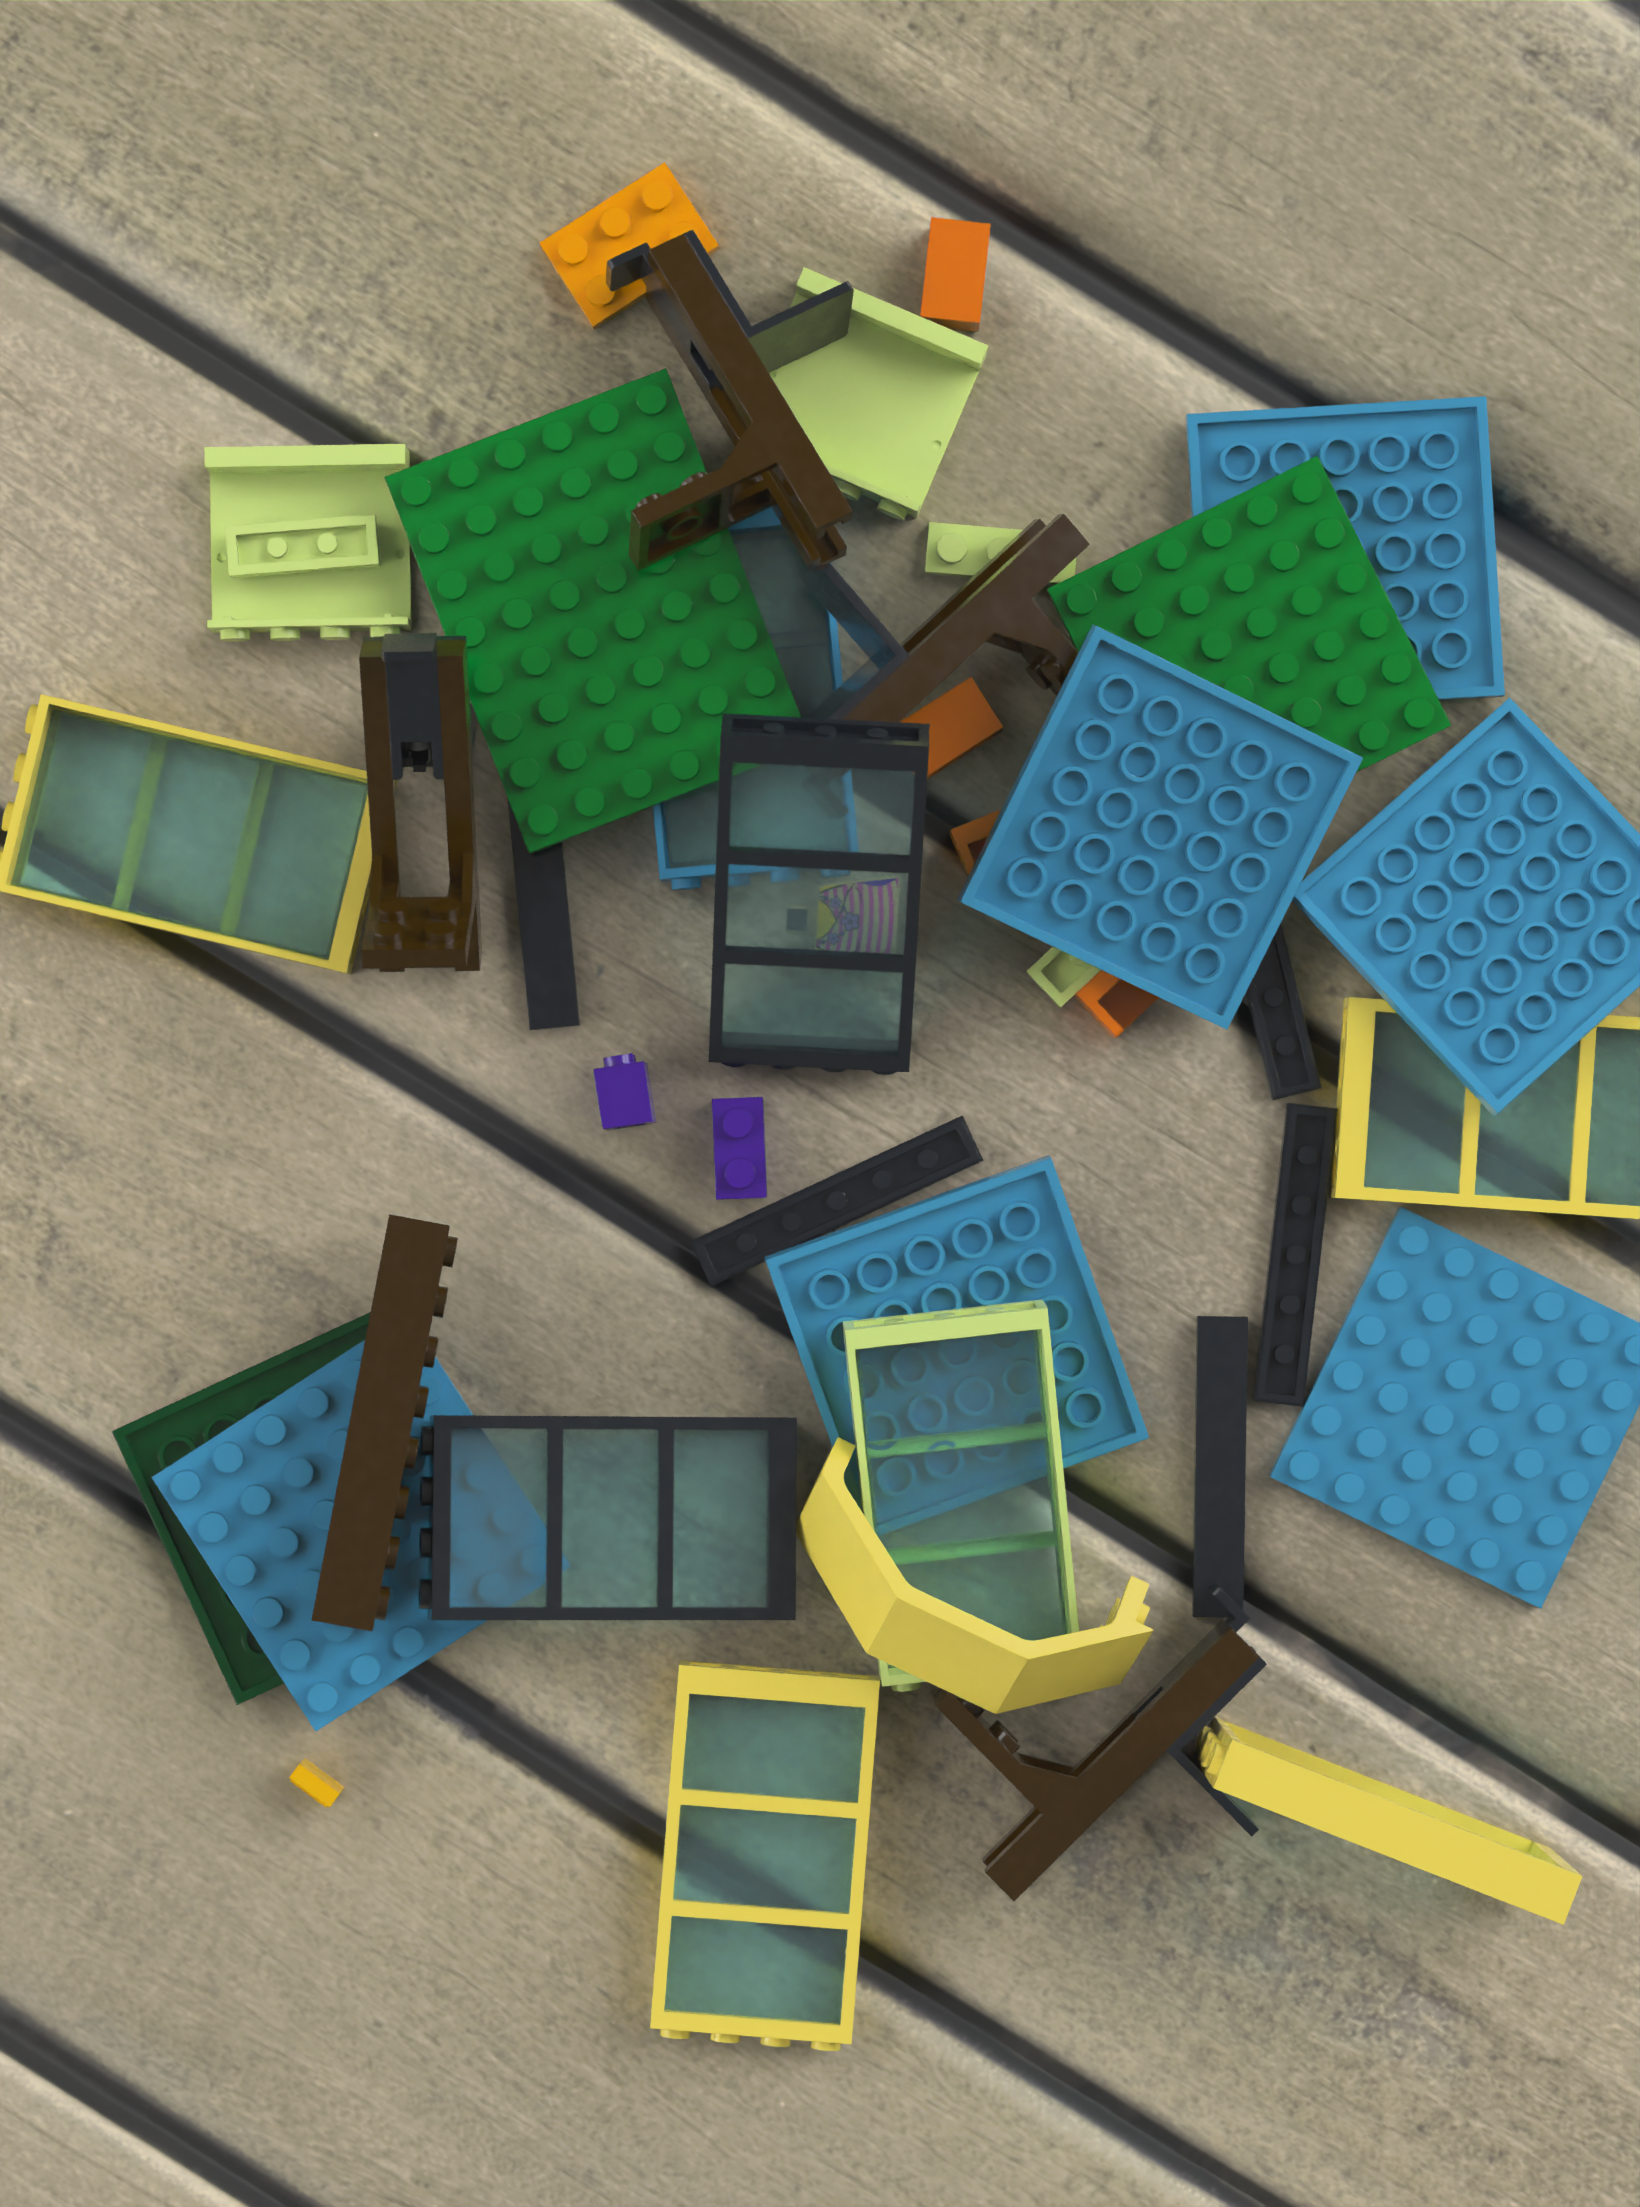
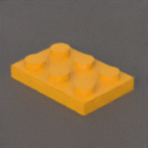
M665 162L539 243L541 249L594 330L646 296V285L642 279L618 290L610 291L606 284L607 261L646 242L650 248L656 247L692 229L709 256L719 250L718 243Z

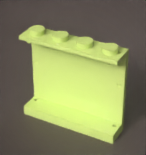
M804 267L796 284V295L790 308L842 283ZM854 289L848 334L769 374L843 496L858 501L860 495L879 502L877 510L895 519L904 520L906 514L917 518L985 360L988 345Z
M406 444L204 447V464L206 470L210 473L212 620H207V628L212 633H220V640L226 642L250 641V633H270V640L295 641L300 640V632H320V639L346 640L350 639V631H370V637H384V634H399L400 630H412L411 545L384 478L410 467L409 450ZM375 514L377 516L381 565L379 567L231 578L229 576L225 526Z

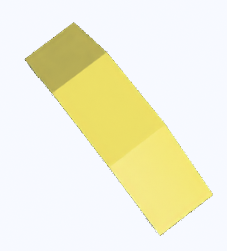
M837 1437L797 1519L796 1536L867 1654L994 1714L1122 1683L1154 1631L1143 1625L1150 1610L1149 1606L1143 1604L1149 1587L1148 1583L1131 1576L1122 1598H1117L1112 1606L1105 1626L1101 1625L1094 1629L1035 1641L1019 1638L912 1587L904 1579L845 1486L844 1472L856 1445Z

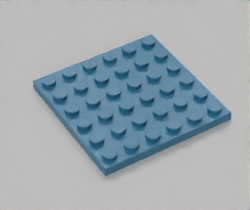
M1486 396L1186 415L1191 518L1318 456L1439 701L1497 698L1505 695Z
M1092 624L957 900L1227 1030L1363 757Z
M1511 698L1507 699L1301 881L1292 899L1299 909L1494 1117L1640 987V834Z
M1050 1155L765 1256L766 1264L832 1447L837 1437L855 1445L842 1322L1042 1299L1048 1308L1063 1469L1149 1438ZM1033 1330L856 1349V1354L859 1352L860 1366L857 1364V1367L861 1371L863 1391L861 1403L864 1401L865 1417L863 1419L865 1444L870 1448L877 1450L887 1449L897 1440H890L886 1444L877 1445L868 1443L867 1439L871 1441L1042 1422ZM1044 1438L869 1458L876 1517L874 1531L875 1533L877 1531V1535L1047 1475ZM938 1440L927 1449H933L939 1445L956 1446L957 1444L950 1440ZM854 1449L844 1472V1480L848 1491L862 1511L856 1449Z
M1399 1207L1269 1476L1541 1609L1640 1405V1323L1420 1215Z
M365 1340L151 1477L315 1732L487 1621L428 1619V1609H419V1579L428 1578V1558H420L419 1533L420 1527H429V1507H420L421 1476H429V1456H421L420 1451L421 1426L430 1425V1415H474L436 1356L433 1368L423 1367L420 1385L429 1387L424 1418L413 1417L410 1435L419 1437V1445L414 1469H403L401 1485L408 1486L410 1492L404 1520L394 1518L391 1535L400 1537L395 1570L384 1569L381 1584L390 1587L385 1621L375 1619L373 1631L311 1621ZM452 1428L450 1607H509L546 1583V1526L483 1428ZM562 1552L563 1572L571 1565Z

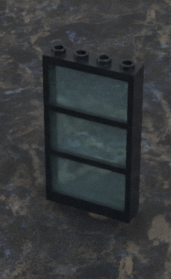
M723 713L720 736L708 1062L722 1063L729 1067H741L746 1064L771 1065L781 1070H789L796 1067L822 1068L828 1072H842L847 1069L871 1070L880 1075L909 1072L930 724Z
M430 1415V1425L421 1426L420 1451L421 1456H429V1476H421L420 1507H429V1527H420L419 1533L420 1558H428V1578L419 1579V1609H428V1619L796 1620L797 1418Z

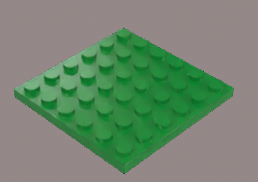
M1318 456L1047 589V593L1078 653L1092 624L1363 757L1356 773L1451 726Z

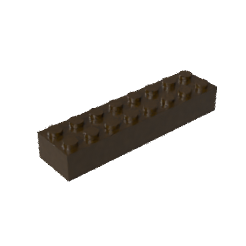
M389 1214L311 1621L373 1631L375 1619L385 1621L390 1587L381 1584L384 1569L395 1570L400 1537L391 1535L394 1518L402 1520L405 1518L410 1492L408 1486L401 1485L403 1469H414L419 1445V1437L410 1435L413 1417L424 1418L429 1387L420 1385L423 1367L433 1368L439 1340L438 1337L429 1336L433 1316L443 1318L448 1287L439 1286L442 1266L453 1267L458 1241L457 1237L448 1236L449 1225Z

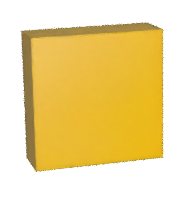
M306 1758L299 1763L289 1777L291 1783L325 1808L327 1806L330 1808L345 1788Z

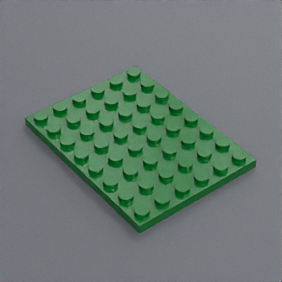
M666 368L384 477L445 636H466L470 701L530 854L719 782L720 736L723 713L801 717L728 528L640 571L637 570L629 556L631 510L635 509L636 505L647 496L656 493L663 496L679 488L682 482L691 475L698 472H706ZM733 762L732 776L763 764Z

